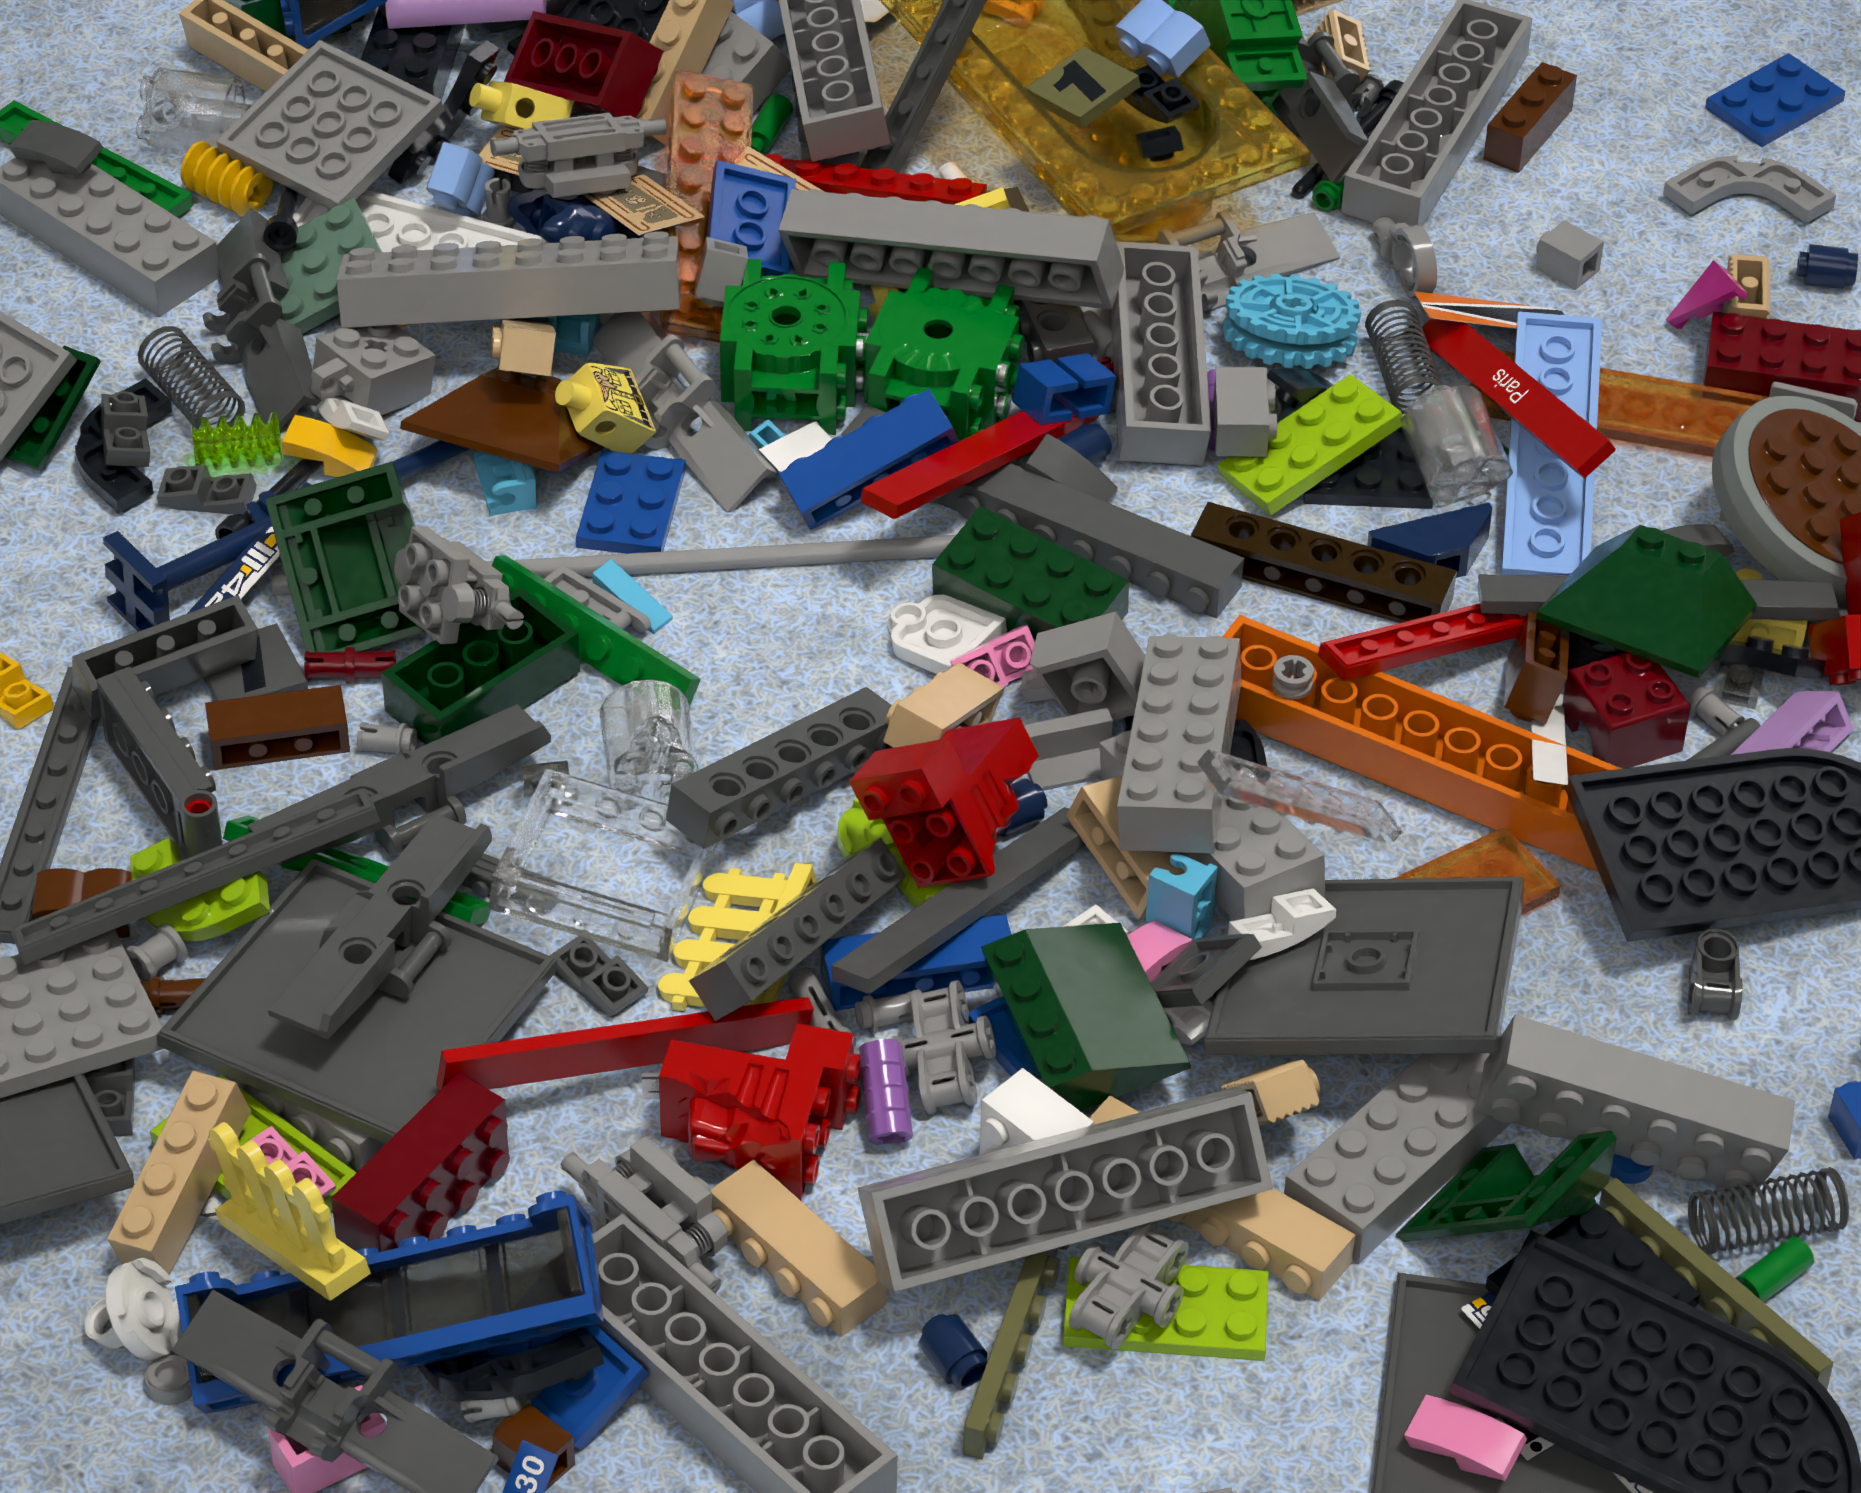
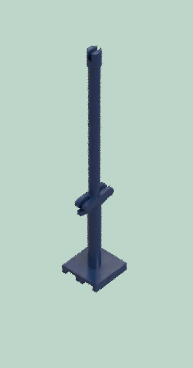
M438 440L393 461L400 481H403L470 450V448ZM264 491L259 494V505L255 501L247 504V512L253 522L252 524L157 568L119 531L103 537V545L114 554V560L105 564V577L116 587V593L108 596L107 602L137 632L169 621L168 592L235 561L271 521L265 498L276 495L273 492Z

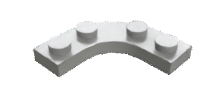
M1737 156L1718 157L1701 162L1666 181L1663 190L1665 197L1691 215L1729 195L1752 194L1765 197L1779 204L1804 223H1808L1834 208L1836 195L1790 165L1767 158H1762L1761 164L1737 162Z

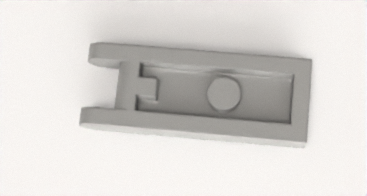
M563 564L544 578L547 582L623 630L630 626L644 633L651 627V622L645 614Z

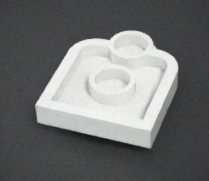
M942 594L929 596L919 604L908 602L896 606L892 610L887 622L894 654L901 660L935 674L938 672L944 673L952 667L950 660L1007 632L1006 618Z

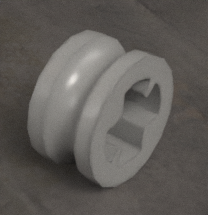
M1287 655L1275 662L1272 688L1276 694L1286 699H1301L1310 694L1313 687L1314 667L1309 660L1298 655Z

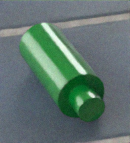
M773 94L768 97L744 137L745 149L749 146L763 154H767L771 150L793 113V105L788 98L779 94Z
M1791 1236L1735 1279L1764 1303L1812 1267L1814 1255L1810 1247L1802 1239Z

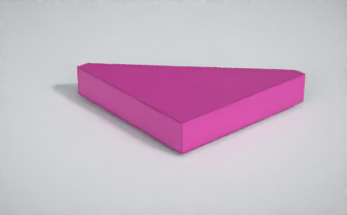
M1713 260L1665 320L1676 329H1682L1690 318L1694 316L1698 319L1704 318L1713 312L1723 309V303L1736 296L1744 300L1748 293L1723 266Z

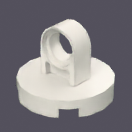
M144 1257L116 1266L108 1277L105 1291L106 1297L96 1302L85 1318L84 1329L87 1336L108 1349L125 1346L136 1357L147 1361L170 1354V1351L182 1335L177 1301L173 1302L171 1294L165 1286L173 1282L169 1274L156 1262ZM110 1318L112 1327L103 1334L104 1326Z

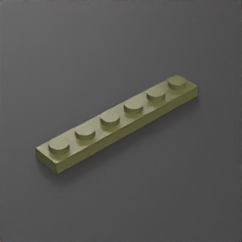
M1613 1179L1602 1189L1599 1205L1700 1293L1698 1304L1709 1315L1780 1349L1799 1362L1828 1389L1834 1363L1831 1359L1619 1179Z
M1069 1245L1026 1256L964 1425L963 1455L983 1460L989 1442L998 1444L1005 1415L1000 1413L1003 1403H1013L1019 1381V1375L1015 1374L1014 1371L1017 1363L1026 1365L1029 1359L1033 1342V1335L1028 1334L1031 1324L1041 1325L1047 1303V1297L1042 1296L1045 1286L1051 1288L1055 1286L1060 1269V1259L1056 1258L1058 1249L1067 1250Z

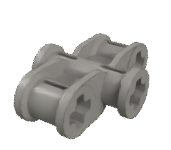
M959 980L950 982L947 988L925 993L920 989L911 991L910 998L916 1036L904 1039L901 1035L892 1037V1039L902 1043L904 1064L907 1066L905 1069L906 1077L911 1076V1071H919V1090L926 1112L929 1115L938 1112L939 1107L965 1102L968 1106L977 1104V1089L971 1058L984 1055L987 1059L996 1057L995 1038L988 1017L986 1015L977 1017L976 1023L969 1024L967 999Z
M1150 1223L1136 1226L1121 1245L1115 1257L1106 1253L1103 1245L1098 1242L1092 1243L1078 1262L1074 1276L1075 1281L1084 1286L1088 1283L1090 1285L1082 1291L1073 1305L1068 1321L1069 1326L1076 1330L1085 1328L1105 1339V1345L1113 1350L1119 1348L1143 1313L1154 1317L1156 1325L1162 1328L1167 1326L1177 1313L1184 1295V1288L1177 1284L1168 1286V1284L1180 1272L1188 1255L1189 1244L1181 1239L1174 1242L1153 1231L1152 1224Z

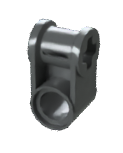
M1708 929L1703 931L1698 937L1689 968L1688 1014L1697 1015L1699 1011L1723 1013L1727 1014L1729 1019H1738L1743 993L1742 978L1740 977V947L1738 940L1725 930Z

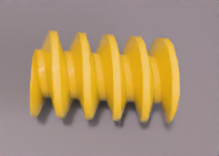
M199 141L194 143L188 149L182 162L181 180L189 191L197 192L201 197L208 198L213 203L220 204L225 209L234 211L239 216L243 217L250 209L258 211L266 204L271 195L273 180L265 176L263 171L257 172L253 166H245L241 160L230 158L228 153H220L218 147H211L208 142Z

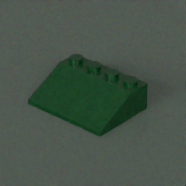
M1121 923L1024 929L981 946L990 982L1035 1078L1080 1112L1102 1104L1110 1095L1117 1098L1191 1068L1190 1061Z

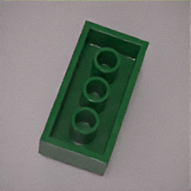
M979 506L932 564L933 595H947L1006 618L1007 632L1023 625H1028L1034 642L1037 633L1115 611L1121 620L1128 614L1129 580Z
M519 587L509 594V602L512 607L520 611L524 618L520 619L523 623L519 628L510 629L504 624L503 629L486 630L481 625L475 626L471 622L461 623L457 643L440 644L434 640L383 671L381 675L385 711L400 724L407 723L410 728L416 729L418 739L427 745L513 705L518 704L523 708L580 672L578 633Z

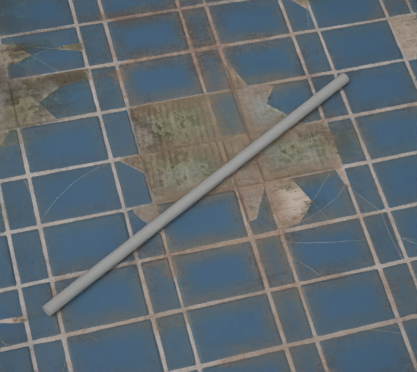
M956 535L522 559L514 561L544 579L562 564L584 578L593 577L592 573L610 559L614 560L628 575L938 558ZM487 561V563L492 566L493 561ZM285 573L272 574L273 596L291 595Z

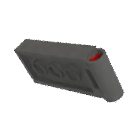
M130 667L96 679L105 742L169 835L180 847V851L185 858H190L222 845L218 803L215 795L212 794V792L216 791L213 776L207 766L200 767L198 765L189 740L186 737L179 738L169 712L165 708L161 710L158 708L148 682L145 680L140 682Z

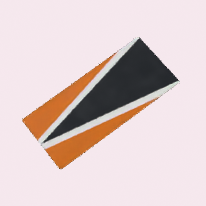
M1414 291L1429 318L1516 329L1518 312L1564 315L1560 310L1547 307Z

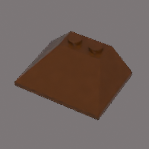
M498 366L403 419L400 425V429L557 473L604 449V446L580 436L574 427L567 407L557 403L555 391L558 384L562 381L561 379L545 375H538L534 378L523 375L521 372L499 370Z

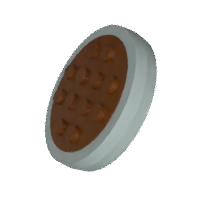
M1775 396L1763 399L1739 415L1730 424L1716 445L1712 460V479L1721 511L1743 546L1763 567L1781 581L1832 582L1837 604L1847 605L1845 589L1847 576L1843 567L1839 519L1861 512V425L1840 411L1811 399L1797 396Z

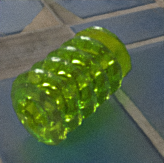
M276 411L270 413L268 424L263 423L259 413H253L249 426L246 425L242 414L236 415L233 427H229L224 415L219 416L216 428H212L207 417H202L199 430H195L192 424L196 466L205 465L206 460L210 459L214 469L221 470L224 457H227L231 467L235 469L239 466L241 456H244L249 467H255L259 454L262 455L267 466L273 465L276 453H279L282 459L280 425Z

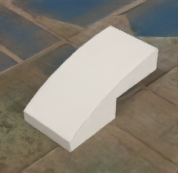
M337 396L321 399L317 405L325 420L337 428L379 441L386 440L390 434L378 411L357 405L350 400Z
M1314 888L1273 896L1270 914L1229 922L1228 935H1255L1262 948L1250 958L1252 960L1282 951L1312 936L1336 918V908Z

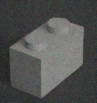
M1215 367L1213 404L1216 456L1267 457L1268 439H1276L1277 414H1269V410H1275L1276 392L1275 385H1267V367Z

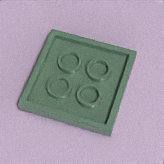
M354 197L344 204L335 206L330 211L310 222L299 226L295 245L287 251L279 252L289 286V291L285 295L273 290L274 297L280 301L283 309L280 319L301 328L302 334L340 314L336 279L343 255L349 254L351 250L357 248H373L375 253L382 252L361 207Z

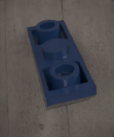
M1487 502L1371 530L1368 533L1367 546L1457 570L1456 578L1466 576L1489 538L1492 506Z

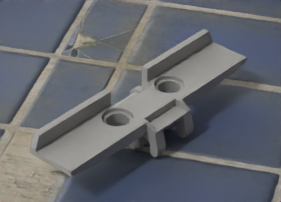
M1223 210L1217 212L1213 220L1173 233L1169 228L1159 231L1158 244L1186 246L1217 235L1221 236L1215 254L1199 260L1203 313L1225 306L1229 289L1232 286L1238 287V282L1243 279L1252 281L1253 276L1261 275L1268 278L1271 277V274H1280L1285 277L1340 259L1315 212L1240 231L1228 211ZM1245 254L1252 258L1254 265L1246 267ZM1077 306L1081 314L1088 310L1094 311L1111 328L1110 309Z
M648 311L614 313L594 335L593 343L609 365L632 370L656 430V433L644 445L658 450L672 445L728 513L734 511L764 477L773 478L777 473L726 407L711 399L717 389L713 379L708 375L702 374L684 351V343L674 334L667 335ZM679 373L690 384L686 390L676 379ZM701 417L702 424L699 431L695 435L689 436L691 423L696 418Z

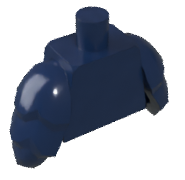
M545 188L523 192L511 198L508 203V212L512 218L522 225L527 233L541 236L546 243H560V239L569 236L584 237L585 241L602 240L603 236L609 234H624L627 236V239L640 238V235H637L599 206L589 202L581 195L574 199L562 200L553 198Z

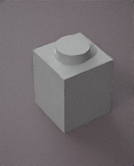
M1564 220L1553 230L1546 231L1540 237L1536 246V252L1538 253L1536 269L1576 290L1600 271L1604 241Z
M706 237L694 281L695 296L701 297V301L708 305L723 307L726 285L741 286L748 261L747 246Z

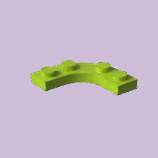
M168 837L131 855L132 880L180 862V847ZM257 871L145 916V919L155 928L161 924L171 926L183 941H202L221 936L270 913L267 877L261 871Z

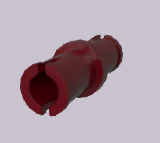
M346 647L345 652L305 651V677L307 680L346 679V683H356V678H382L381 673L396 664V651L356 652L355 647Z

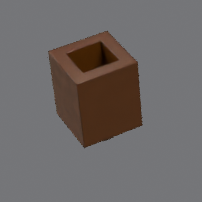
M529 1403L514 1416L510 1415L504 1418L492 1434L494 1454L499 1458L496 1464L509 1474L522 1440L558 1455L546 1490L575 1465L573 1436Z

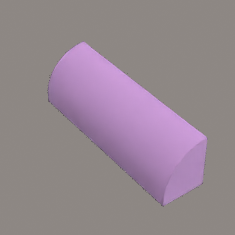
M387 0L385 7L388 29L530 20L533 11L546 14L547 0Z
M1796 691L1731 755L1783 748H1805L1831 752L1854 728L1839 691Z

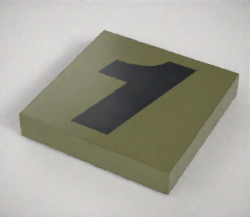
M1083 46L1025 87L1028 100L1082 129L1141 86L1139 75Z

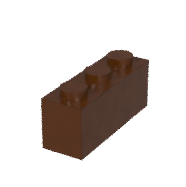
M1541 62L1488 123L1483 160L1519 173L1572 111L1577 75L1562 70L1557 66Z
M1527 612L1507 656L1504 708L1509 709L1510 713L1516 718L1526 722L1536 720L1544 724L1547 723L1567 680L1568 630L1536 619V613Z
M341 685L205 702L214 770L350 752L348 725Z

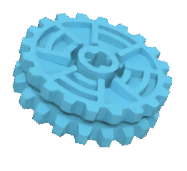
M1271 274V277L1268 278L1257 275L1253 276L1252 281L1243 279L1238 282V287L1232 286L1229 289V295L1226 296L1225 304L1227 313L1226 318L1223 320L1222 332H1224L1225 341L1232 342L1234 350L1245 351V356L1250 359L1261 358L1265 364L1280 363L1284 368L1300 365L1304 369H1313V365L1317 364L1328 367L1331 366L1332 361L1341 363L1346 360V355H1353L1355 347H1357L1358 334L1356 330L1358 323H1360L1361 310L1359 309V302L1351 300L1349 292L1338 291V286L1332 283L1322 284L1320 279L1312 277L1307 280L1295 274H1291L1290 277Z

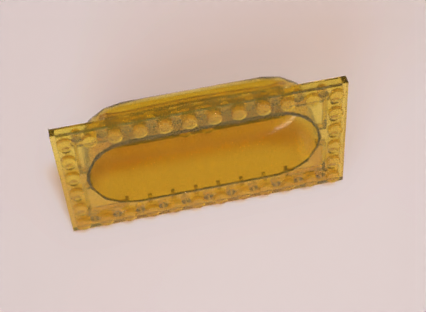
M944 0L879 1L921 46ZM987 0L947 78L948 83L1069 216L1085 217L1092 215L1102 219H1109L1116 241L1158 243V234L1161 230L1169 228L1173 233L1197 225L1211 211L1213 200L1310 165L1311 152L1209 47L1178 78L1166 73L1163 75L1158 74L1165 82L1176 78L1200 102L1198 110L1166 124L1142 114L1123 99L1081 129L1043 108L1025 87L1083 46L1131 72L1147 66L1146 60L1139 57L1133 59L1122 51L1118 44L1120 38L1115 29V26L1141 0ZM1175 125L1181 134L1184 150L1174 152V157L1165 161L1152 162L1150 158L1143 159L1138 151L1135 134Z

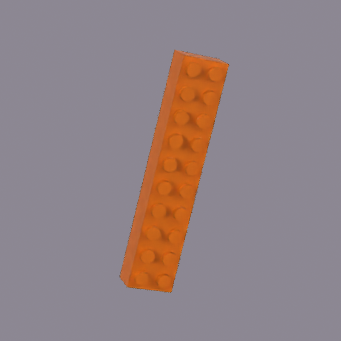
M1240 614L1223 635V638H1240L1242 682L1236 713L1237 721L1243 718L1251 725L1255 732L1598 872L1564 785L1533 780L1532 739L1558 745L1563 744L1384 672L1342 681L1317 656L1319 646ZM1298 655L1306 658L1313 665V687L1310 694L1306 697L1286 699L1276 694L1273 690V667L1275 662L1281 657ZM1566 746L1568 777L1569 775L1622 769Z

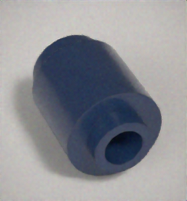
M1809 244L1807 252H1799L1796 275L1804 276V285L1843 289L1844 285L1854 286L1858 268V253L1849 252L1848 248Z
M1084 424L1058 438V440L1074 449L1095 466L1103 463L1112 450L1109 435L1098 424L1091 426Z
M1026 778L1011 784L1019 803V809L1011 817V824L996 834V836L1000 834L1002 837L1009 836L1044 819V809L1047 808L1048 802L1040 785L1037 783L1032 784Z
M939 1314L930 1319L922 1328L919 1347L946 1383H953L958 1390H963L980 1381L988 1362L986 1360L988 1354L961 1317L957 1314L947 1316Z

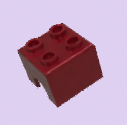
M1626 652L1568 670L1562 702L1564 720L1571 732L1578 731L1580 721L1587 727L1592 739V757L1624 769L1683 751L1691 705L1658 663Z

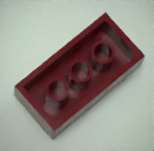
M533 11L504 82L518 84L574 102L572 111L587 115L610 113L613 117L632 116L636 118L642 109L643 100L653 77L657 73L658 64L664 51L630 31Z
M1713 312L1706 350L1701 401L1750 408L1755 403L1769 398L1772 383L1780 382L1855 399L1858 406L1854 421L1861 422V330L1744 316L1736 313Z
M458 1072L331 1197L336 1238L353 1250L377 1248L378 1252L398 1248L397 1243L411 1237L423 1236L427 1237L428 1241L439 1239L444 1233L448 1221L460 1209L462 1211L469 1209L475 1202L483 1185L490 1178L498 1179L508 1167L510 1155L505 1099ZM388 1274L371 1277L384 1286L390 1281Z

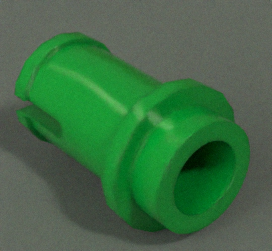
M1345 174L1336 185L1331 183L1329 178L1315 185L1312 192V200L1318 209L1322 211L1335 210L1342 204Z

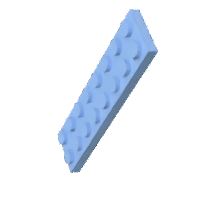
M1518 312L1514 363L1597 430L1602 318ZM1512 418L1510 424L1501 575L1569 576L1591 552L1595 470L1583 479Z

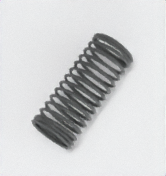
M1399 299L1388 300L1378 304L1366 317L1365 328L1391 404L1400 411H1404L1401 408L1427 406L1430 400L1418 406H1406L1398 401H1421L1432 395L1437 388L1438 391L1435 396L1438 397L1440 394V398L1445 400L1446 393L1415 307L1408 301ZM1399 306L1405 307L1410 310L1408 311L1401 309L1390 311L1379 317L1372 325V322L1374 321L1375 317L1388 308ZM1394 313H1406L1412 316L1410 317L1404 315L1390 318L1384 321L1382 324H1380L1374 331L1377 323L1388 315ZM1397 319H1408V320L1413 321L1412 323H1411V322L1395 323V324H1393V325H1391V326L1386 327V328H1385L1382 332H1380V333L1378 334V336H1377V333L1379 332V330H1380L1385 324H1387V323H1389V322H1391V321H1393V320H1397ZM1409 325V328L1397 329L1382 337L1386 331L1393 327ZM1398 332H1403V333H1401V334H1399V335L1390 337L1391 335H1394V334H1396V333H1398ZM1409 337L1408 339H1406V340L1403 341V342H1400V343H1397V344H1391V343L1394 342V341H1399V340H1402V339H1404V338ZM1403 344H1410L1405 348L1393 350ZM1389 345H1394L1389 350L1386 349ZM1407 350H1412V351H1411L1410 353H1408V354H1405V355H1402V356H1396L1397 354H1399V353H1401V352H1404V351H1407ZM1415 356L1410 360L1398 362L1406 357ZM1392 358H1397L1395 361L1390 362ZM1417 362L1413 366L1401 368L1402 366L1407 365L1409 363ZM1395 364H1399L1396 368H1392ZM1418 369L1413 373L1402 375L1403 373L1409 370ZM1397 370H1402L1397 375L1394 374ZM1421 375L1419 377H1415L1410 380L1404 381L1412 376ZM1400 376H1405L1400 381L1397 380ZM1420 383V384H1418V385H1415V386H1412V387H1408V386H1411V385H1413V384ZM1425 383H1430L1426 388H1424L1421 391L1406 394L1401 393L1404 389H1415L1423 386ZM1433 384L1435 385L1432 391L1424 397L1413 400L1398 398L1399 395H1418L1424 393Z
M163 326L146 336L139 347L137 354L138 363L201 436L211 440L232 433L243 420L246 411L245 402L205 356L202 355L191 340L188 339L180 328L175 326ZM175 332L169 333L159 338L147 352L146 359L144 361L145 349L151 340H153L156 336L162 333ZM171 336L181 337L174 338L157 349L149 366L150 353L159 342ZM182 341L181 344H177L163 353L155 368H153L156 356L165 346L173 342ZM181 347L180 351L174 353L166 360L162 367H159L162 359L170 351ZM190 357L189 362L183 364V362ZM191 363H195L194 367L187 370ZM199 368V371L191 376L195 369ZM177 369L172 376L168 377L171 370ZM204 373L202 378L195 381L200 374ZM182 374L177 381L173 382L176 375ZM187 379L182 386L178 387L181 380ZM205 379H209L206 384L200 386ZM192 384L187 391L182 392L186 385ZM213 384L211 389L204 392L209 385ZM197 389L192 396L187 397L190 391ZM218 389L216 394L209 397L214 390ZM202 394L197 401L192 403L195 396ZM225 398H228L221 411L212 417L202 419L203 414L213 412ZM231 398H233L232 407L226 416L215 423L201 425V422L222 414L230 404ZM207 399L201 407L196 408L200 401ZM220 399L217 405L206 411L211 404ZM238 401L236 414L227 424L215 430L203 429L227 419ZM226 428L225 430L219 433H213L216 430ZM228 431L222 435L216 436L222 432Z
M1828 1167L1821 1168L1818 1172L1811 1170L1807 1174L1800 1172L1797 1176L1790 1174L1788 1177L1779 1176L1776 1180L1773 1178H1769L1767 1181L1758 1180L1755 1184L1748 1182L1745 1185L1737 1184L1735 1187L1716 1188L1714 1191L1706 1189L1704 1192H1693L1688 1201V1220L1691 1234L1694 1236L1698 1247L1708 1255L1709 1253L1715 1254L1718 1249L1726 1252L1729 1246L1735 1250L1739 1245L1747 1248L1750 1242L1757 1246L1760 1241L1768 1244L1771 1239L1778 1242L1781 1237L1788 1239L1793 1235L1799 1238L1802 1233L1810 1236L1813 1231L1820 1234L1823 1229L1831 1232L1832 1229L1837 1231L1839 1229L1843 1230L1849 1220V1201L1845 1184L1840 1174L1834 1168ZM1827 1176L1832 1180L1838 1194L1840 1204L1839 1224L1835 1221V1207L1827 1185ZM1801 1177H1805L1804 1183L1800 1180ZM1795 1179L1793 1184L1789 1180ZM1780 1181H1784L1783 1187L1780 1185ZM1808 1181L1813 1188L1814 1206L1820 1218L1819 1229L1814 1225V1211L1807 1190ZM1774 1183L1773 1188H1771L1768 1184ZM1798 1183L1803 1191L1804 1209L1810 1221L1809 1231L1804 1228L1802 1206L1797 1194ZM1759 1185H1763L1762 1191L1758 1187ZM1787 1185L1792 1192L1793 1209L1799 1221L1798 1233L1793 1229V1215L1787 1197ZM1753 1187L1752 1192H1750L1747 1188ZM1777 1187L1782 1195L1784 1217L1789 1224L1788 1235L1783 1231L1781 1210L1776 1198ZM1738 1189H1742L1741 1195L1737 1191ZM1728 1190L1732 1191L1731 1197L1726 1193ZM1766 1190H1768L1771 1196L1773 1216L1778 1224L1777 1237L1772 1233V1219L1766 1201ZM1756 1191L1761 1199L1763 1220L1768 1227L1767 1239L1762 1235L1760 1214L1755 1202ZM1718 1192L1722 1193L1720 1199L1716 1195ZM1745 1194H1747L1751 1202L1752 1219L1757 1228L1756 1241L1751 1236V1224L1745 1205ZM1735 1195L1740 1203L1742 1223L1747 1231L1746 1243L1741 1239L1740 1223L1734 1206ZM1724 1198H1726L1730 1206L1732 1227L1736 1231L1735 1245L1730 1240V1228L1724 1209ZM1698 1199L1700 1200V1201H1699V1211H1698L1699 1223H1698V1216H1697V1201H1698ZM1714 1199L1719 1207L1720 1222L1725 1232V1247L1720 1243L1719 1228L1714 1212ZM1703 1209L1705 1211L1708 1223L1709 1243L1706 1237V1230L1704 1226ZM1826 1210L1829 1212L1831 1216V1221L1828 1218ZM1825 1216L1828 1220V1225L1830 1227H1827V1225L1825 1224ZM1701 1233L1703 1234V1236H1704V1238H1705L1706 1245H1705V1243H1704V1241H1703V1239H1702V1237H1701ZM1696 1234L1699 1236L1703 1244L1702 1246L1699 1244Z

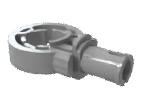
M1388 217L1376 220L1371 228L1375 232L1371 233L1372 237L1380 244L1381 256L1385 261L1392 260L1390 261V267L1395 271L1396 277L1407 296L1416 297L1414 291L1434 292L1437 284V262L1432 242L1426 230L1421 225L1409 226L1404 222L1396 224Z

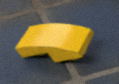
M294 415L281 441L282 455L324 462V475L340 477L371 468L378 457V449L360 437L331 424Z
M0 652V715L14 728L19 730L54 709V704L50 693L25 679L20 663Z

